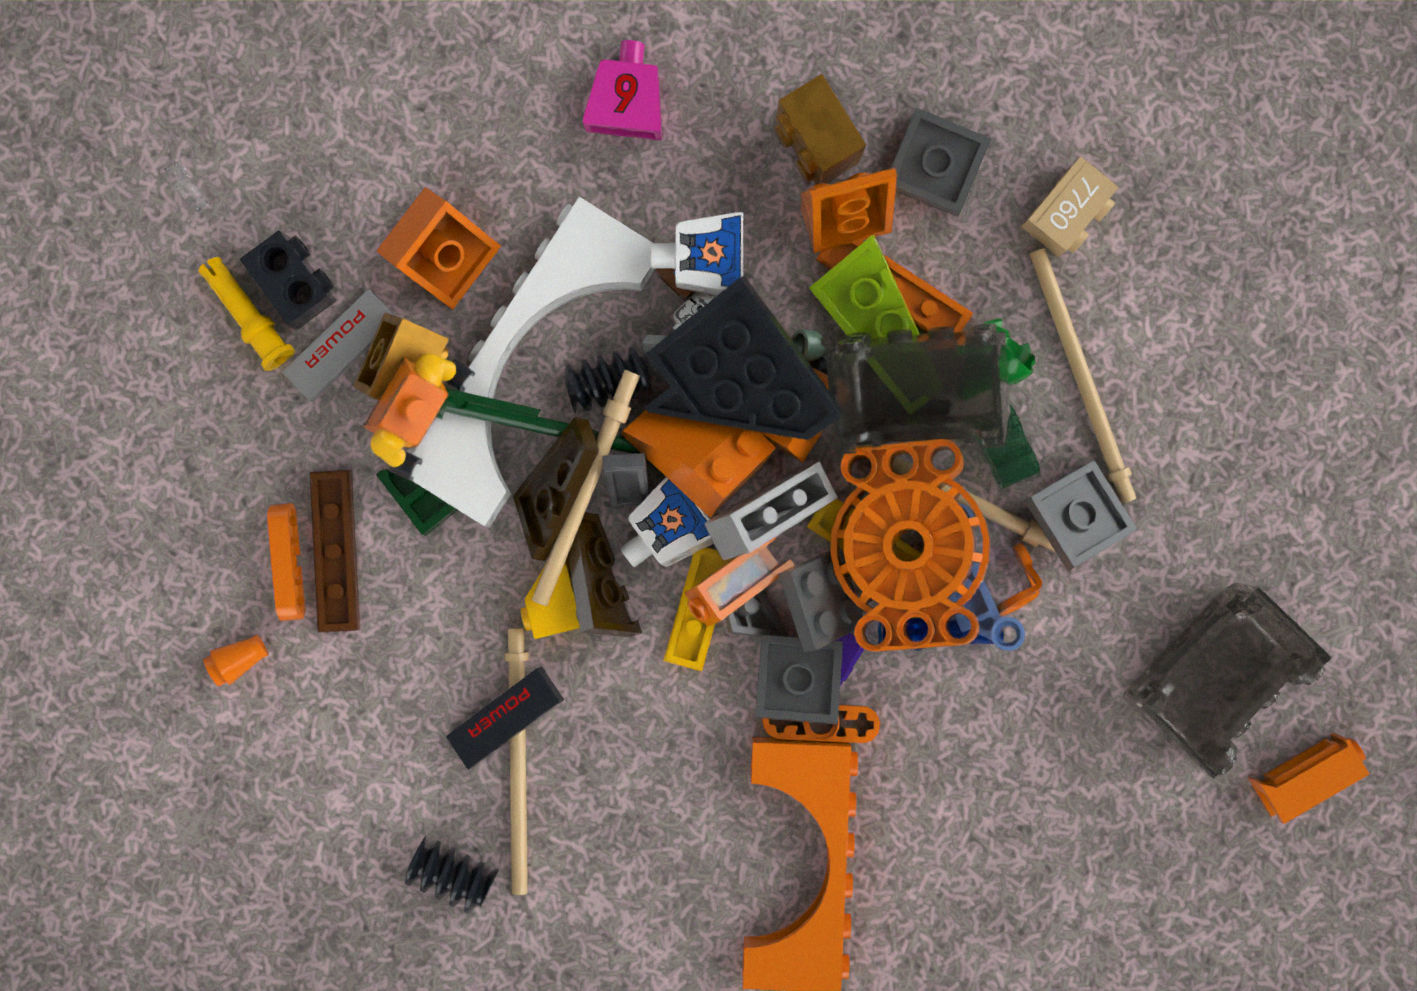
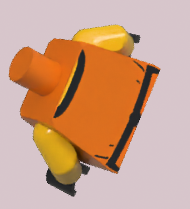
M434 354L422 355L416 364L404 357L402 358L362 426L374 433L370 442L371 449L378 457L390 465L391 472L410 481L414 479L412 477L413 470L417 464H422V458L404 451L402 448L417 447L448 394L442 380L458 391L464 392L466 388L463 384L469 376L475 375L473 370L457 359L449 361Z

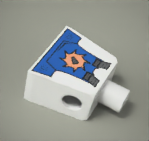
M743 212L676 223V243H651V268H676L677 288L719 295L738 278L743 277Z
M666 477L629 515L628 520L638 535L620 549L633 567H636L652 554L661 565L668 567L714 544L704 525L711 518Z

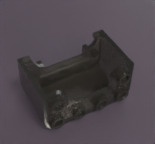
M986 323L970 326L971 332L954 333V327L942 326L928 329V334L912 335L911 329L888 331L887 337L871 338L870 332L847 334L846 340L837 342V346L825 355L829 391L845 412L844 415L832 423L835 454L856 453L857 445L872 443V448L881 447L884 442L964 439V444L973 443L976 436L982 439L983 448L1005 447L1012 432L1005 332L996 330V324Z
M1233 583L1226 587L1125 690L1122 698L1191 766L1214 779L1217 775L1227 773L1237 761L1235 756L1237 746L1231 739L1240 737L1249 729L1252 723L1250 719L1260 709L1270 707L1279 698V690L1286 683L1292 685L1303 683L1311 685L1324 674V666L1332 657L1260 587Z

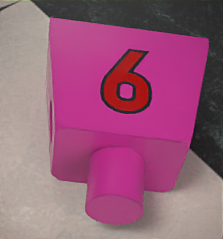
M623 40L620 46L619 61L604 59L599 62L583 117V125L586 132L662 141L658 66L643 64L645 44L642 42Z

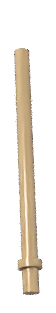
M1045 248L1039 249L1029 255L1109 471L1106 474L1108 482H1113L1121 504L1135 500L1136 496L1128 477L1132 475L1130 467L1124 466Z
M508 628V652H504V661H508L510 689L525 677V661L529 660V652H524V628ZM526 729L510 740L511 890L513 895L528 893Z

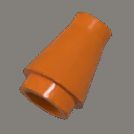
M256 634L251 638L210 650L211 655L205 657L203 663L213 682L220 687L225 683L233 684L256 663L268 656L269 652L260 636Z

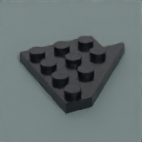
M745 276L738 278L646 353L670 386V388L645 406L649 413L810 440L845 414L842 407Z

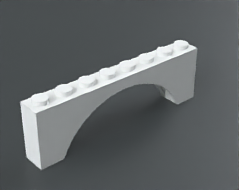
M581 197L577 199L573 206L567 204L556 222V225L559 226L557 232L551 240L545 238L537 249L534 257L538 260L530 273L523 272L515 283L512 291L516 294L508 307L502 306L493 317L490 324L494 328L485 342L480 340L471 351L468 360L472 363L469 368L475 372V375L469 376L463 384L466 388L464 392L493 399L504 365L514 348L536 323L558 307L574 299L609 290L642 291L656 269L651 268L652 242ZM451 385L448 387L449 389L457 390ZM444 412L442 420L437 417L434 418L420 444L417 447H409L407 452L422 458V464H417L413 470V482L481 525L491 527L512 494L497 465L492 443L491 422Z

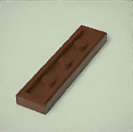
M352 470L309 472L318 633L360 630Z

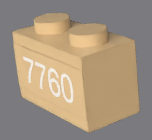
M1080 156L1068 168L1021 227L1057 257L1067 250L1074 253L1089 236L1084 229L1094 218L1098 222L1101 221L1114 206L1115 202L1110 198L1119 187Z

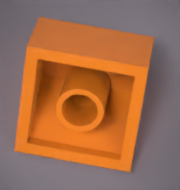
M424 187L376 252L453 310L501 246L446 200Z

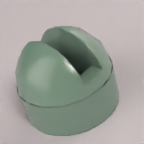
M798 329L794 333L792 341L808 362L816 361L823 355L825 347L821 346V342L824 341V338L819 332L810 329Z

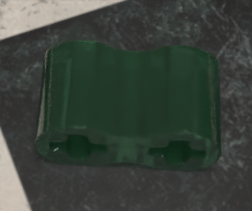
M1004 404L970 420L973 432L1000 489L1003 490L1040 473V466L1036 455L1026 439L1021 422L1011 404Z

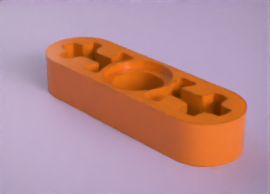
M293 503L270 505L267 513L276 614L280 621L301 620L304 618L306 610L302 566H297V555H300L297 511Z
M839 704V711H846L843 717L844 720H857L858 713H865V719L872 721V727L865 728L864 735H858L857 729L853 727H843L845 734L836 735L840 725L839 716L838 724H832L830 730L823 734L813 732L809 722H802L804 733H796L797 724H786L784 731L779 732L776 731L775 724L769 723V719H762L763 727L771 737L784 740L867 743L872 741L880 730V720L876 712L863 705Z

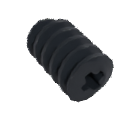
M633 346L629 347L627 360L624 361L617 351H613L612 364L610 365L607 364L602 355H598L596 368L594 369L591 368L586 359L581 360L579 373L575 372L570 363L566 364L565 382L575 415L577 402L580 403L586 412L591 411L593 398L596 399L601 407H605L608 401V394L614 397L624 370L640 376L632 399L638 398L640 386L645 389L648 395H653V388L644 354L639 356Z
M425 836L409 864L405 884L411 886L417 879L421 878L420 891L426 893L433 885H436L434 898L440 900L450 892L449 905L451 907H455L462 899H465L464 913L468 915L477 906L481 908L499 870L495 868L485 877L483 876L484 862H479L471 870L469 869V855L466 854L456 863L454 862L455 848L451 847L442 856L439 854L441 842L437 840L427 849L425 848Z

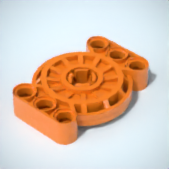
M948 439L859 447L848 451L841 460L840 469L842 475L857 488L847 497L837 513L831 532L830 553L834 572L844 592L858 607L867 612L857 622L854 632L857 643L867 651L877 652L965 645L976 639L979 633L980 624L977 616L963 606L974 596L984 580L990 561V536L986 519L976 501L959 483L953 480L963 470L964 458L958 446ZM950 450L955 454V462L952 467L947 470L934 468L933 459L939 451ZM902 454L912 456L913 466L908 473L899 475L893 472L892 464L896 457ZM862 458L869 459L872 465L869 475L862 479L854 478L852 474L854 463ZM946 485L951 487L947 492L941 490ZM866 492L869 493L862 501L859 499ZM960 495L970 504L976 517L968 518L963 508L956 502ZM854 505L856 508L849 517L846 529L842 530L846 516ZM978 527L981 529L983 538L982 554L976 553L974 529ZM906 530L920 533L925 543L921 556L910 562L902 561L893 548L899 537L907 533ZM840 539L844 540L843 553L846 563L843 565L840 558ZM974 563H980L976 578L969 589L966 588L964 584L971 575ZM850 574L855 584L863 591L861 596L852 589L846 575ZM957 592L962 595L956 602L950 600ZM873 600L879 603L875 608L868 605ZM957 614L967 616L971 623L969 634L961 639L952 636L948 629L950 619ZM917 617L924 619L928 625L926 638L919 642H915L907 634L908 623ZM873 621L881 622L886 629L885 639L877 645L870 643L866 637V628Z

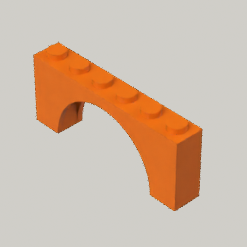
M752 736L751 784H760L781 790L795 798L809 810L819 824L826 840L827 867L824 881L817 897L797 920L769 934L744 936L743 989L841 991L842 979H849L850 959L849 954H843V938H851V914L845 913V898H852L853 874L846 873L847 857H854L855 835L848 832L849 817L856 816L857 804L856 792H850V776H857L858 752L851 751L850 743L784 740L773 737Z

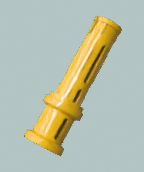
M213 257L207 260L211 267L209 269L205 264H202L198 272L205 278L241 327V339L245 344L252 345L262 359L261 366L265 371L274 370L289 360L295 353L294 348L291 344L286 345L275 331V323L272 318L260 314L223 264L220 257Z

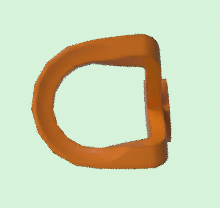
M1022 543L1012 546V549L1020 566L1024 569L1031 587L999 604L996 608L1000 616L1012 613L1038 597L1043 584L1041 578L1033 569L1032 559Z

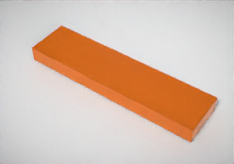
M856 241L836 248L825 249L820 252L816 261L831 270L864 241ZM884 255L915 325L951 348L973 315V312Z

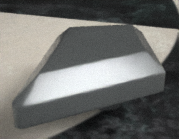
M742 588L720 593L721 604ZM762 591L725 618L728 632L731 634L761 637V635L788 637L787 631Z

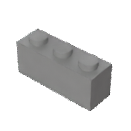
M819 461L787 473L705 522L704 525L722 560H726L754 551L838 497Z

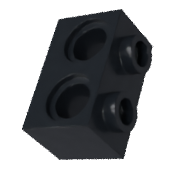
M278 230L241 257L240 261L288 326L299 329L336 302V299L330 292L335 287L321 268L314 271L306 260L311 253L299 237L295 235L290 238V236ZM286 252L288 257L287 265L282 270L275 271L273 267L275 257L280 253ZM304 285H310L312 290L310 299L304 304H299L297 301L298 290Z

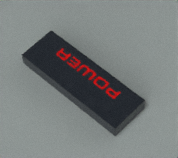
M538 667L446 737L469 770L563 702L564 698L544 668Z

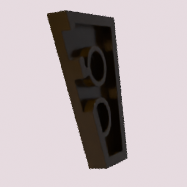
M578 417L572 419L513 495L529 552L534 560L546 561L599 453L598 445L587 419Z
M585 512L568 553L569 576L573 583L577 607L576 617L580 625L581 633L620 637L642 634L638 620L631 622L624 604L625 601L630 599L625 585L619 586L611 569L614 565L615 557L599 514Z

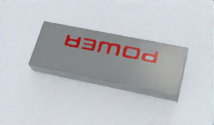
M368 289L282 373L310 402H314L370 348L384 312L396 315L372 290Z

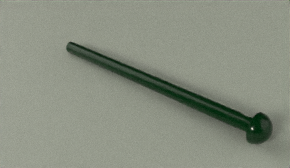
M446 388L448 392L447 397L435 416L442 420L444 412L554 437H559L569 425V423L539 417L541 409ZM592 430L596 440L599 432ZM617 432L611 449L631 454L640 453L620 432Z

